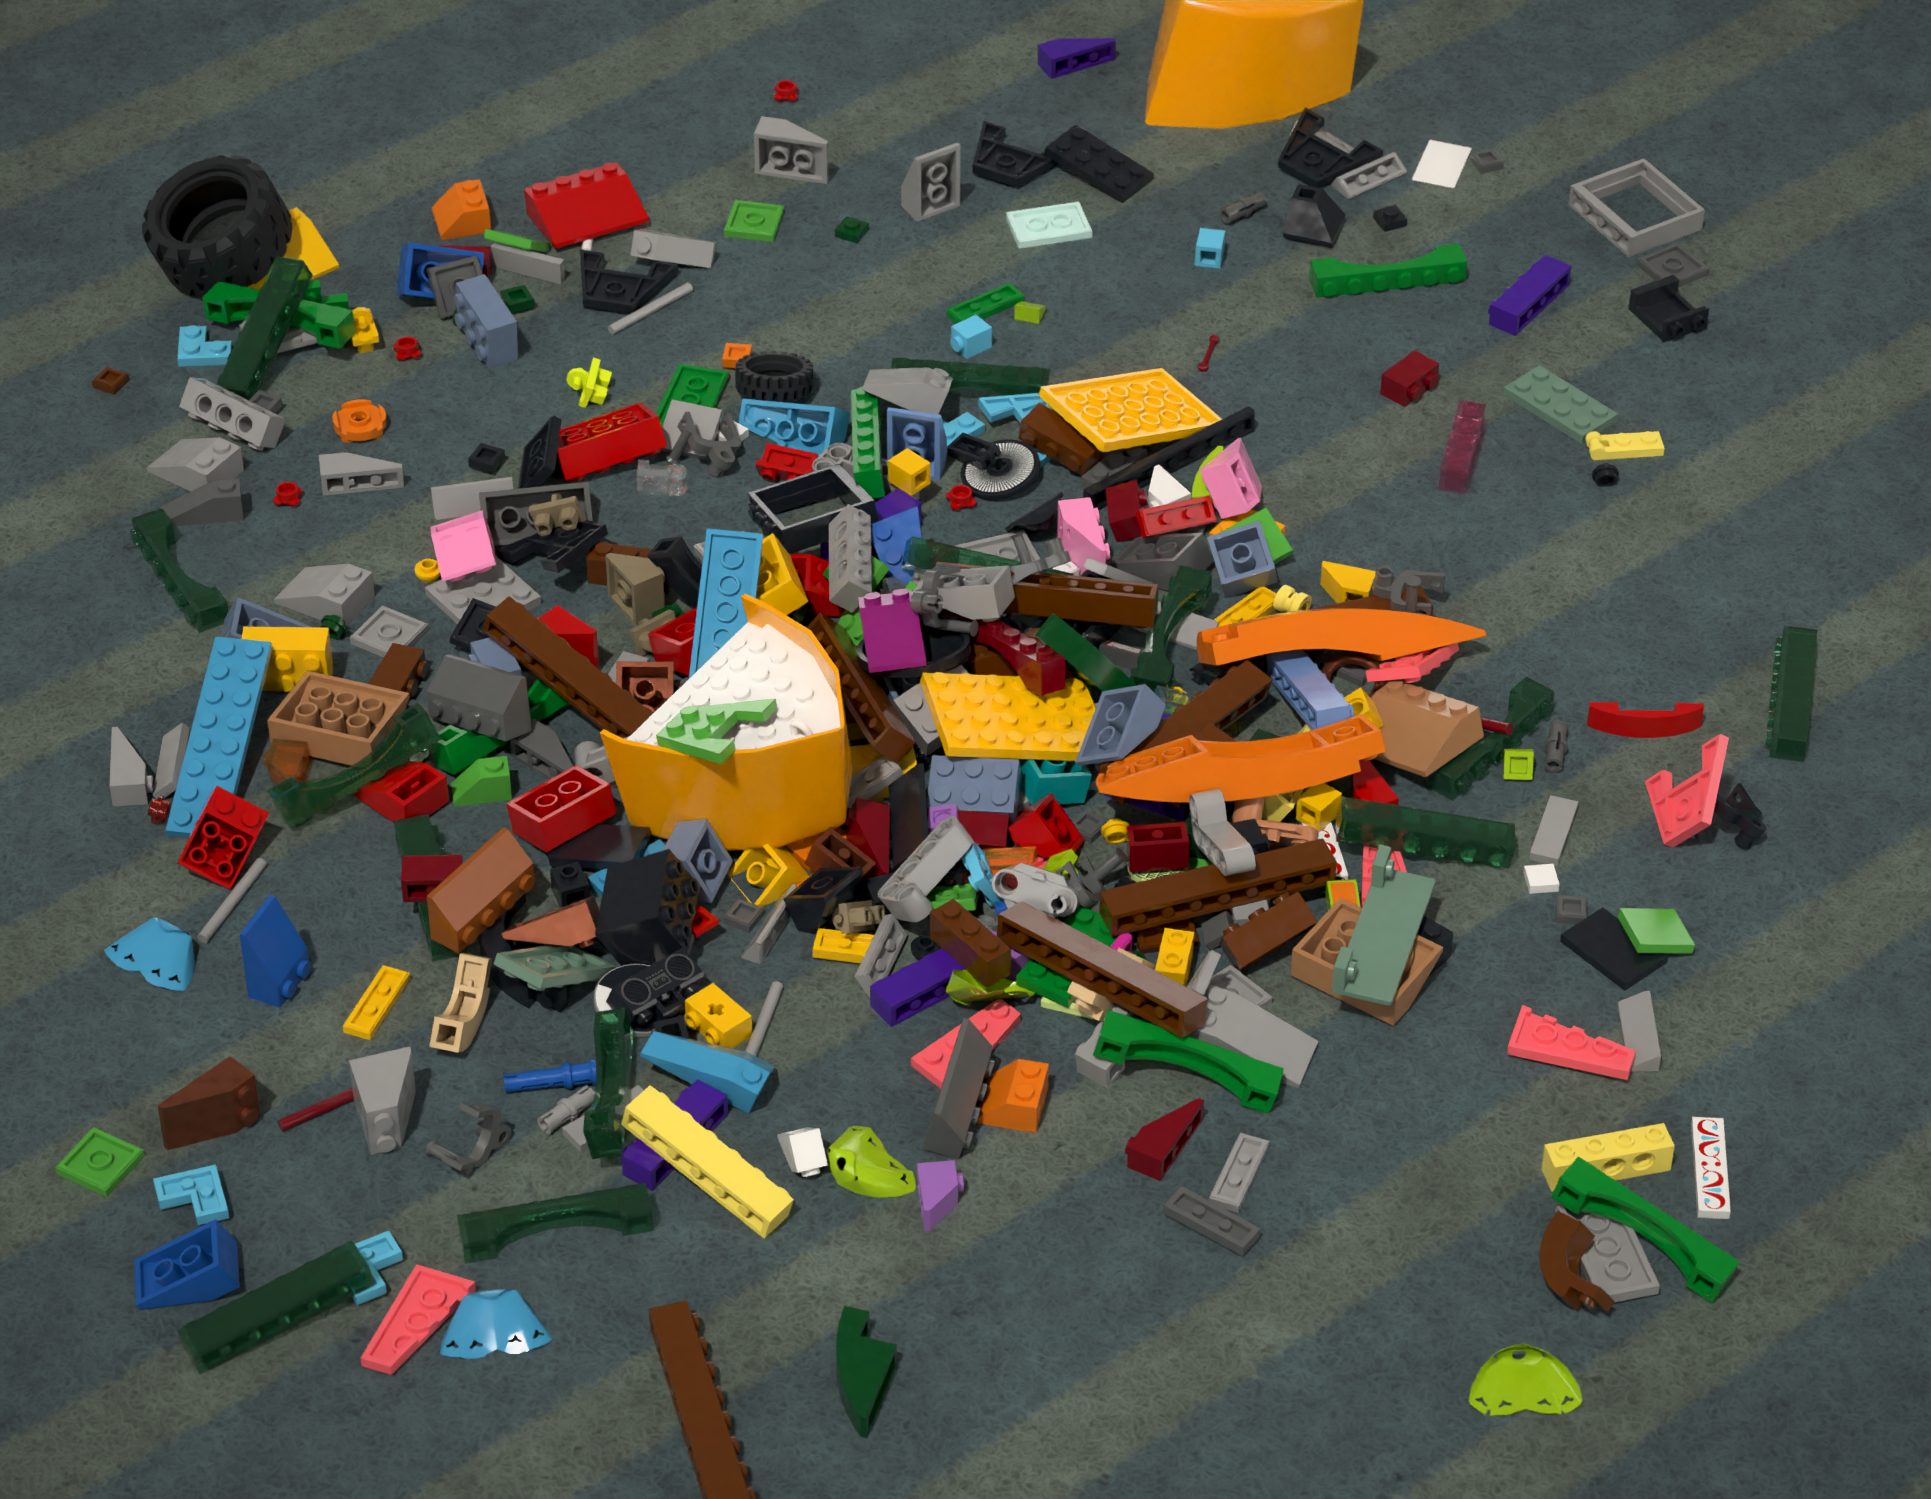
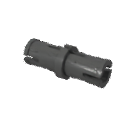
M1257 192L1246 199L1240 198L1236 200L1235 204L1220 209L1219 216L1221 221L1229 224L1240 217L1246 218L1250 216L1253 211L1267 205L1266 197L1263 193Z
M1559 720L1551 722L1549 738L1545 741L1544 747L1546 751L1544 767L1547 771L1554 773L1562 770L1563 755L1567 752L1568 746L1566 741L1568 726L1565 722Z

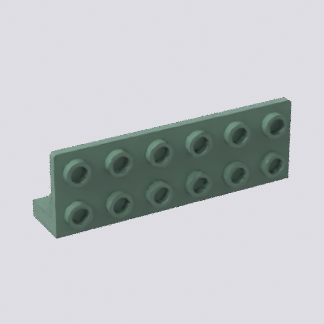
M1380 845L1372 864L1371 886L1348 947L1341 946L1333 968L1332 993L1391 1006L1436 880L1394 870L1395 860H1391L1392 847Z

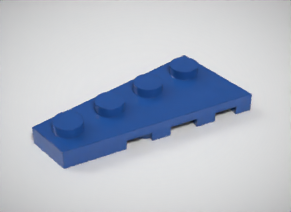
M918 506L871 524V541L878 558L890 568L886 573V578L895 577L908 584L916 569L923 573L926 572Z

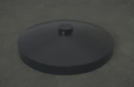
M920 621L927 666L874 672L871 674L889 678L922 677V673H936L951 669L962 663L970 655V636L968 633L932 629V627L925 626L923 621ZM862 639L856 649L858 664L869 673L864 639Z

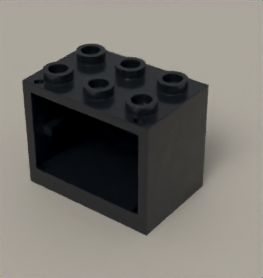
M670 849L609 866L607 868L597 920L596 937L621 966L629 964L650 965L683 947L688 952L689 943L692 938L693 919L696 915L697 896L700 892L697 880L692 878L684 868L681 860L677 859Z

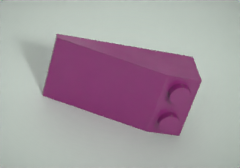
M897 589L889 594L873 592L864 595V597H858L869 673L927 666L919 615L912 611L910 604L914 590Z

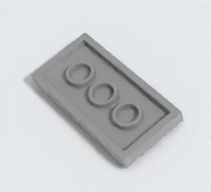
M1556 1203L1555 1213L1560 1211L1581 1221L1595 1235L1580 1262V1268L1587 1281L1601 1287L1615 1302L1659 1294L1660 1285L1634 1229L1615 1220L1592 1213L1580 1212L1577 1215L1560 1203Z

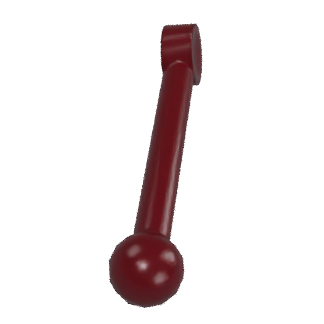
M1212 334L1209 337L1210 344L1203 362L1198 364L1200 372L1208 371L1209 358L1214 345L1219 342V337L1216 334Z

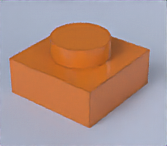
M726 343L722 357V367L736 368V362L740 358H743L745 355L751 356L752 345Z

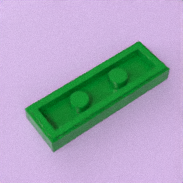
M1007 283L946 309V316L955 324L974 315L983 320L1015 306L1016 303L1024 302V295L1011 283Z

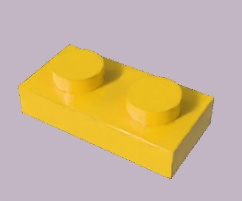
M818 928L813 945V958L861 963L874 935L855 932L842 934L839 930Z

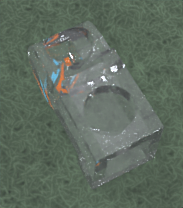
M638 460L636 476L637 495L677 496L687 491V469L683 465H650L649 460Z

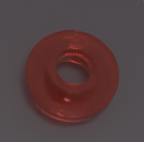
M159 795L157 800H151L147 813L148 816L152 817L151 823L156 824L157 821L164 823L171 801L164 799L165 796Z

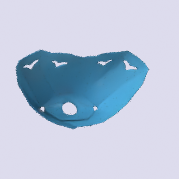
M160 917L151 918L104 950L106 955L117 966L127 971H140L146 981L152 985L170 990L184 991L192 980L196 967L190 934ZM118 944L117 951L115 952V948H112L111 946H115ZM132 954L135 961L132 962L130 959H124V957ZM160 969V977L157 976V973H152V970ZM177 975L181 982L178 983L176 980L170 981L168 978Z
M509 1288L483 1290L463 1296L442 1339L440 1354L448 1357L476 1359L484 1357L496 1349L510 1354L522 1353L543 1346L550 1342L552 1338L545 1325L517 1290ZM535 1330L544 1334L543 1336L538 1335L537 1338H533ZM514 1335H517V1337L520 1340H522V1342L514 1341L512 1343H509V1340L512 1339ZM453 1340L456 1343V1345L459 1346L458 1348H454L453 1346L448 1348L446 1347ZM474 1340H476L478 1343L483 1344V1346L481 1347L475 1346L474 1348L470 1349V1346L473 1344Z

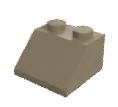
M614 553L605 555L608 597L636 627L640 620L644 618L652 619V612L664 608V603H666L663 587L665 575L662 569L656 567L649 558Z

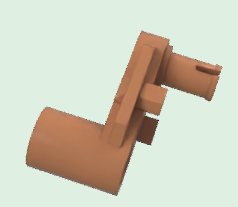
M1265 797L1235 800L1231 823L1256 819L1262 834L1266 833L1268 837L1269 851L1279 849L1281 846H1293L1318 840L1319 831L1315 828L1279 821L1261 820Z

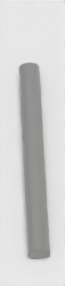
M687 282L609 325L608 331L612 335L622 331L693 291L692 285Z
M257 858L198 934L197 939L200 942L207 943L267 866L265 860Z
M778 981L772 982L745 1052L757 1056L781 995L782 983Z

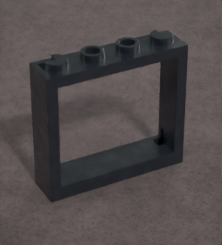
M835 464L748 493L750 504H748L749 508L747 509L751 519H756L759 528H764L767 536L773 533L789 554L828 542L829 523L844 508L788 526H784L774 515L776 513L837 494L847 505L849 504L858 510H863L870 515L871 524L878 522L874 499L840 464Z

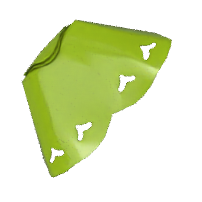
M953 969L946 988V993L952 999L964 1005H970L975 1001L1031 997L1035 994V992L1017 985L1015 981L1002 979L986 988L964 969L962 971Z
M851 1126L827 1149L829 1169L835 1177L837 1184L852 1192L883 1198L897 1197L915 1191L916 1182L913 1171L907 1170L899 1161L887 1153L884 1145L871 1127ZM871 1138V1139H872V1142H873L876 1146H874V1145H873L871 1142H869L868 1140ZM841 1157L846 1160L843 1171L837 1165L838 1159ZM903 1174L906 1175L905 1180L908 1182V1184L901 1180Z
M1526 1344L1507 1347L1495 1353L1498 1354L1497 1357H1494V1355L1490 1357L1480 1368L1471 1386L1468 1400L1475 1409L1485 1415L1487 1410H1490V1416L1508 1415L1525 1409L1545 1414H1561V1410L1564 1413H1568L1580 1406L1583 1401L1580 1387L1568 1368L1550 1353ZM1517 1351L1526 1353L1522 1359H1515L1512 1357V1354ZM1565 1396L1574 1398L1573 1401H1567L1566 1404L1562 1405ZM1482 1397L1487 1406L1483 1405L1481 1401H1476V1399ZM1544 1399H1546V1401L1551 1405H1547L1546 1403L1538 1404V1402H1541ZM1502 1401L1512 1404L1509 1406L1503 1405L1502 1407H1498L1499 1405H1501Z

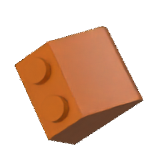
M480 179L455 183L432 207L441 240L484 234L485 229L491 230L489 206Z
M1017 1059L991 1073L990 1078L987 1077L986 1084L988 1086L983 1102L980 1101L979 1108L981 1109L976 1123L1036 1133L1048 1091L1049 1064Z

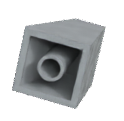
M410 1046L349 1060L354 1104L371 1155L402 1148L416 1094Z

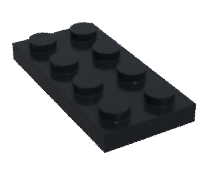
M1077 124L1045 148L1044 154L1121 203H1124L1153 180V172Z

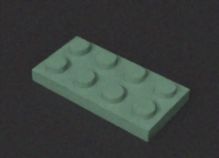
M1540 365L1504 387L1503 395L1581 444L1586 442L1585 437L1588 433L1593 431L1600 433L1618 420V413Z
M553 944L497 953L494 965L502 968L507 976L520 978L528 982V987L538 991H544L545 988L550 987L562 988L563 985L568 984L580 985L581 982L586 981L598 982L606 973L615 969L614 965L576 945L563 946Z

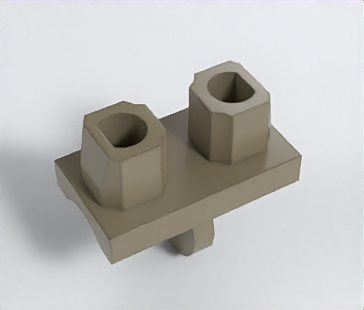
M559 493L552 495L551 502L529 507V513L540 536L549 535L552 532V528L560 526L565 530L576 529L578 522L585 521L586 515L580 509L576 496L563 499Z
M667 610L650 620L644 618L638 622L637 627L629 630L635 644L636 655L643 656L649 652L653 653L648 633L674 620V611Z
M872 900L838 904L839 907L834 911L832 921L842 934L875 930V924L881 923L886 915L884 905L872 906Z

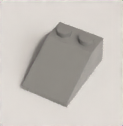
M761 117L754 132L755 174L828 184V141L787 120Z
M959 143L914 158L901 186V206L916 221L960 206Z
M931 368L877 369L869 371L862 390L911 411L938 415L953 378L949 377L946 371L939 368H934V370Z
M218 437L181 439L147 467V471L182 488L193 491L211 481L235 479L244 472L241 447Z
M351 564L305 567L274 599V603L322 620L325 615H338L345 621L347 626L375 597L372 572Z
M1009 565L960 569V572L940 576L937 595L942 596L943 602L936 601V603L943 604V609L972 620L982 619L983 622H992L999 619L1015 598ZM923 580L918 584L914 591L922 589Z
M960 665L944 673L964 674L968 672ZM921 683L893 700L895 710L925 756H928L942 746Z

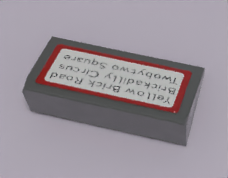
M1110 640L1101 643L1099 651L1115 665L1152 674L1161 658V654Z

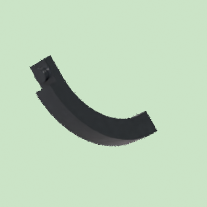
M682 536L660 539L647 555L656 567L662 569L665 581L685 601L696 608L698 605L702 564L690 551ZM808 601L801 608L786 616L800 623L812 606Z
M524 894L515 902L511 909L506 910L496 919L491 927H488L479 935L480 954L482 957L492 958L489 976L506 995L527 1008H530L537 1001L543 1007L551 1008L561 1013L568 1006L566 985H563L562 988H545L544 991L534 990L527 986L528 982L520 978L507 976L502 968L494 965L497 953L513 951L507 939L503 938L502 933L509 928L515 914L526 903V894Z

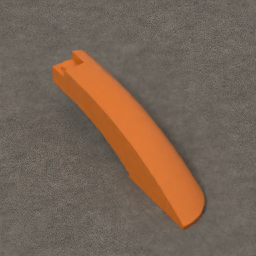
M1359 608L1311 609L1273 614L1199 631L1197 634V653L1199 663L1215 666L1268 653L1297 649L1350 650L1362 652L1363 655L1374 660L1384 661L1486 636V631L1443 618L1409 612Z
M1363 714L1308 732L1273 739L1217 742L1200 741L1194 736L1189 735L1128 755L1122 760L1113 762L1107 766L1106 774L1099 773L1096 778V785L1099 793L1162 802H1189L1190 794L1217 788L1222 791L1224 801L1253 799L1312 787L1360 772L1359 760H1372L1377 757V754L1386 752L1381 730Z

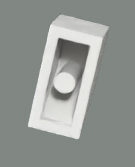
M1160 465L1154 466L1147 508L1191 499V493Z
M806 1127L777 1134L792 1172H801V1176L806 1177L820 1173L819 1167L828 1165L819 1128Z

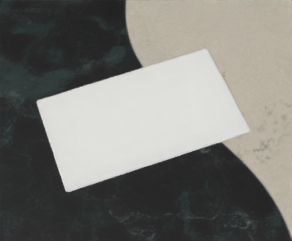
M1429 140L1412 180L1454 188L1471 148Z

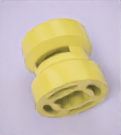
M1283 585L1276 594L1273 607L1281 613L1309 610L1312 598L1303 592L1297 593L1294 588L1288 585Z

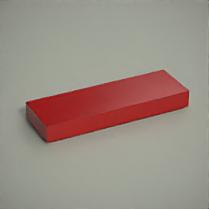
M1210 495L1142 509L1136 512L1142 538L1217 522Z

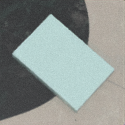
M1079 202L1006 212V220L1018 248L1092 238L1091 227Z

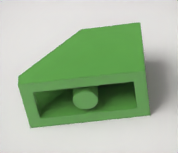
M507 756L477 759L451 783L454 806L512 800Z

